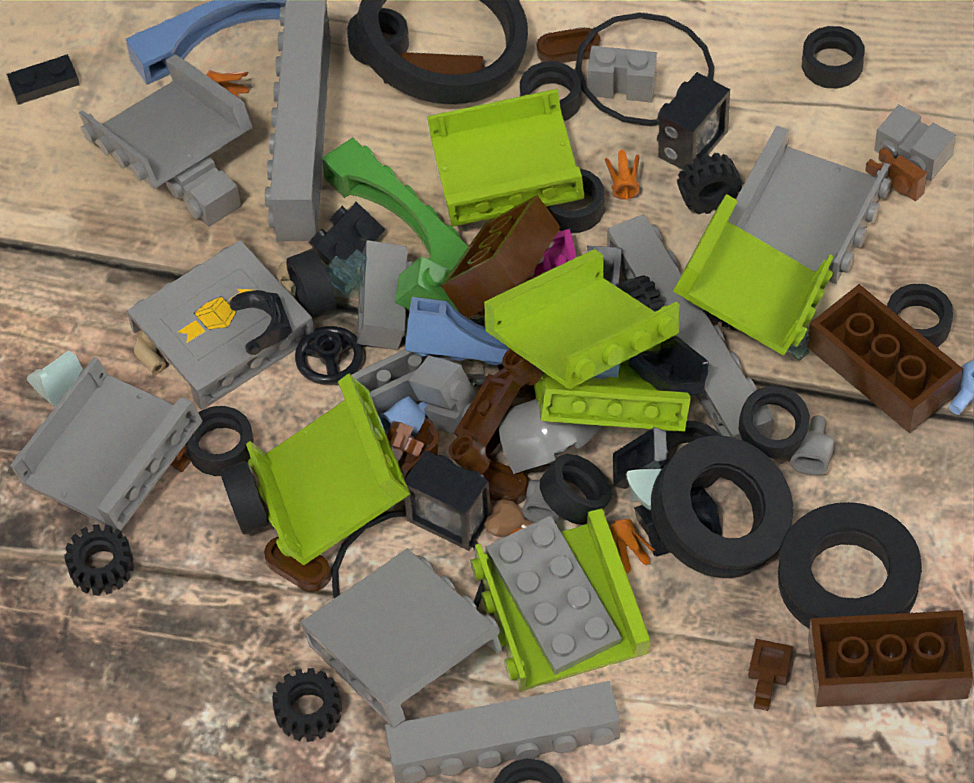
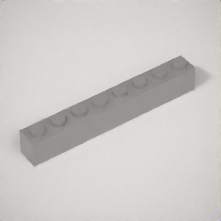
M644 214L607 228V247L622 248L621 273L624 278L628 280L642 275L648 276L650 281L655 283V289L659 290L661 294L659 297L660 300H663L664 306L674 302L680 304L679 334L676 336L709 362L703 394H696V397L720 436L742 440L738 430L739 416L748 396L756 391V387L751 378H745L735 352H729L725 346L724 336L719 326L712 325L709 315L707 316L703 312L704 309L673 292L681 273L677 268L675 255L670 249L666 250L662 244L659 229L656 225L651 226ZM764 405L759 407L754 413L753 425L761 435L770 439L771 424L774 423V418L770 408Z

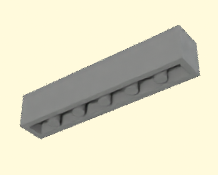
M606 681L403 721L394 728L388 724L385 725L395 783L403 781L406 783H416L428 776L438 774L451 776L462 772L463 769L478 766L481 768H491L503 761L526 758L534 759L539 754L554 751L557 753H567L576 747L589 744L596 746L606 745L614 739L620 738V718L611 683Z

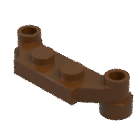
M508 349L503 356L502 364L505 368L494 375L488 374L455 429L454 434L457 438L454 439L449 447V456L458 465L467 467L469 470H475L480 474L484 473L490 464V460L486 456V446L518 391L525 384H536L543 375L542 370L512 349Z

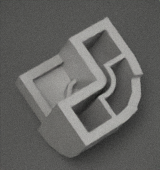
M537 399L508 408L499 424L500 441L513 474L555 461L557 459L555 455L566 451L571 446L581 448L601 430L599 425L541 421Z

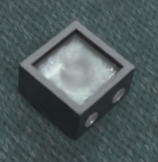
M698 72L688 82H683L672 101L665 103L659 110L657 116L659 121V133L657 135V142H659L658 157L685 171L683 167L687 163L691 165L694 158L698 157V159H701L704 154H710L728 132L730 89Z
M425 450L405 479L410 493L409 496L404 498L407 521L470 551L472 548V537L477 541L485 529L484 523L487 517L491 516L489 480L485 479L482 474L475 470H466L455 465L446 456H436Z

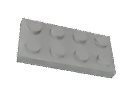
M551 515L485 546V553L554 675L621 643V635Z

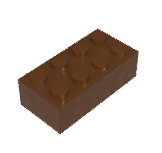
M536 195L486 222L441 287L462 315L467 318L477 313L479 316L485 315V301L529 281L534 276V268L545 259L543 254L554 245L553 239L561 227L540 197Z
M860 284L809 323L807 348L909 433L959 392L963 368Z
M963 610L810 619L808 645L816 707L969 698L973 672Z

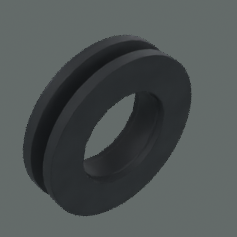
M707 436L691 441L683 446L661 469L651 492V514L660 539L680 562L704 575L732 578L746 575L756 570L781 548L783 540L792 526L793 501L785 477L777 465L764 452L750 443L737 438ZM703 476H720L732 481L744 491L751 503L754 518L752 529L747 535L740 538H726L711 532L699 521L692 509L690 498L692 483L696 479Z
M841 502L828 504L802 516L787 532L780 550L778 586L788 610L808 629L811 618L910 613L915 604L922 572L921 555L916 541L908 529L889 513L861 503ZM838 545H855L871 551L883 562L887 571V579L884 585L873 594L860 598L840 597L826 591L815 580L811 571V565L816 556L828 548Z

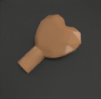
M502 499L495 502L493 514L487 517L484 526L490 534L496 537H506L514 529L525 528L534 524V522L524 517L522 509L515 502Z

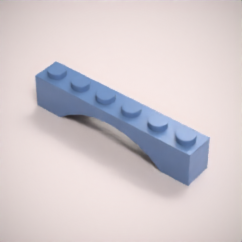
M211 0L126 38L130 61L146 85L170 75L165 62L166 59L175 54L184 59L194 47L220 30L255 20H280V7H286V0Z
M411 297L405 351H412L420 356L436 354L448 356L458 361L475 359L483 360L491 365L502 364L503 356L510 348L487 333L485 327L474 323L460 314L447 301ZM620 364L600 373L595 378H607L609 376L618 378Z

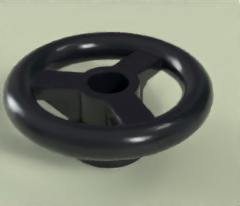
M324 326L314 329L312 333L306 334L300 340L295 351V363L299 372L306 379L322 385L338 384V381L350 373L352 375L358 372L364 359L363 345L357 344V336L353 332L338 326ZM352 347L354 352L352 362L346 369L338 373L336 363L339 361L340 355ZM305 355L319 358L321 363L326 365L327 375L313 371L307 365Z

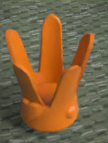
M209 70L206 75L238 98V93L244 94L249 92V88L245 85L228 82L240 80L242 77L247 76L249 72L218 73Z
M622 149L618 152V172L613 168L608 158H605V163L613 181L611 186L613 195L618 199L628 200L639 193L637 173L640 155L635 156L634 165L629 169L626 152Z
M615 519L614 524L609 528L625 572L628 574L631 571L626 546L635 553L644 565H649L650 559L638 539L651 551H655V549L637 533L632 520L622 519L617 521Z

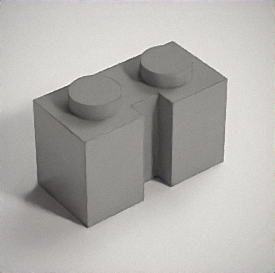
M591 46L587 68V88L595 97L613 99L615 92L625 93L626 100L652 102L656 82L657 52Z
M898 104L877 129L874 151L879 153L884 147L896 159L900 155L927 172L926 179L932 181L952 157L956 134L935 123H932L930 126L922 123L920 115Z
M209 156L166 182L171 194L177 199L180 197L186 203L190 214L195 219L200 218L208 227L241 207L238 186L223 170L218 171L214 161Z
M429 355L408 381L417 398L429 403L424 410L436 429L454 434L476 393L460 364Z

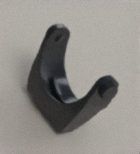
M252 290L239 293L230 300L229 305L233 311L256 308L265 311L272 318L265 332L245 345L248 354L256 355L263 349L283 341L292 333V328L279 294Z

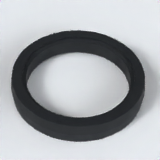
M361 0L359 5L357 38L364 58L375 73L397 90L420 100L439 104H465L485 99L503 89L512 80L525 55L528 24L524 9L519 0H480L498 18L505 34L506 48L502 55L491 65L479 71L457 75L441 74L422 69L408 62L392 49L381 32L378 20V13L387 0Z

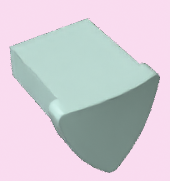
M67 351L42 370L37 369L27 376V381L43 398L56 407L60 398L71 388L83 369L77 356L71 351Z
M640 469L627 472L631 501H639L648 510H651V492L661 469Z

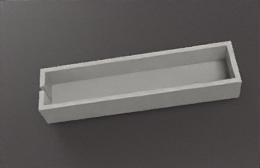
M286 0V7H280V26H284V29L278 32V51H282L281 56L276 57V76H280L279 82H274L273 87L274 102H278L277 108H272L271 111L272 128L276 129L275 134H270L269 136L270 154L274 155L273 160L267 161V178L272 181L271 187H265V206L271 207L268 212L269 228H275L277 241H310L318 232L322 178L321 158L323 157L331 32L327 0Z

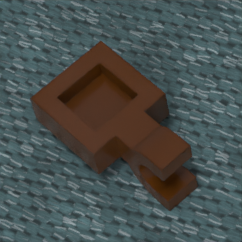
M761 639L755 640L748 672V678L758 680L755 691V709L769 711L774 683L786 684L793 646Z

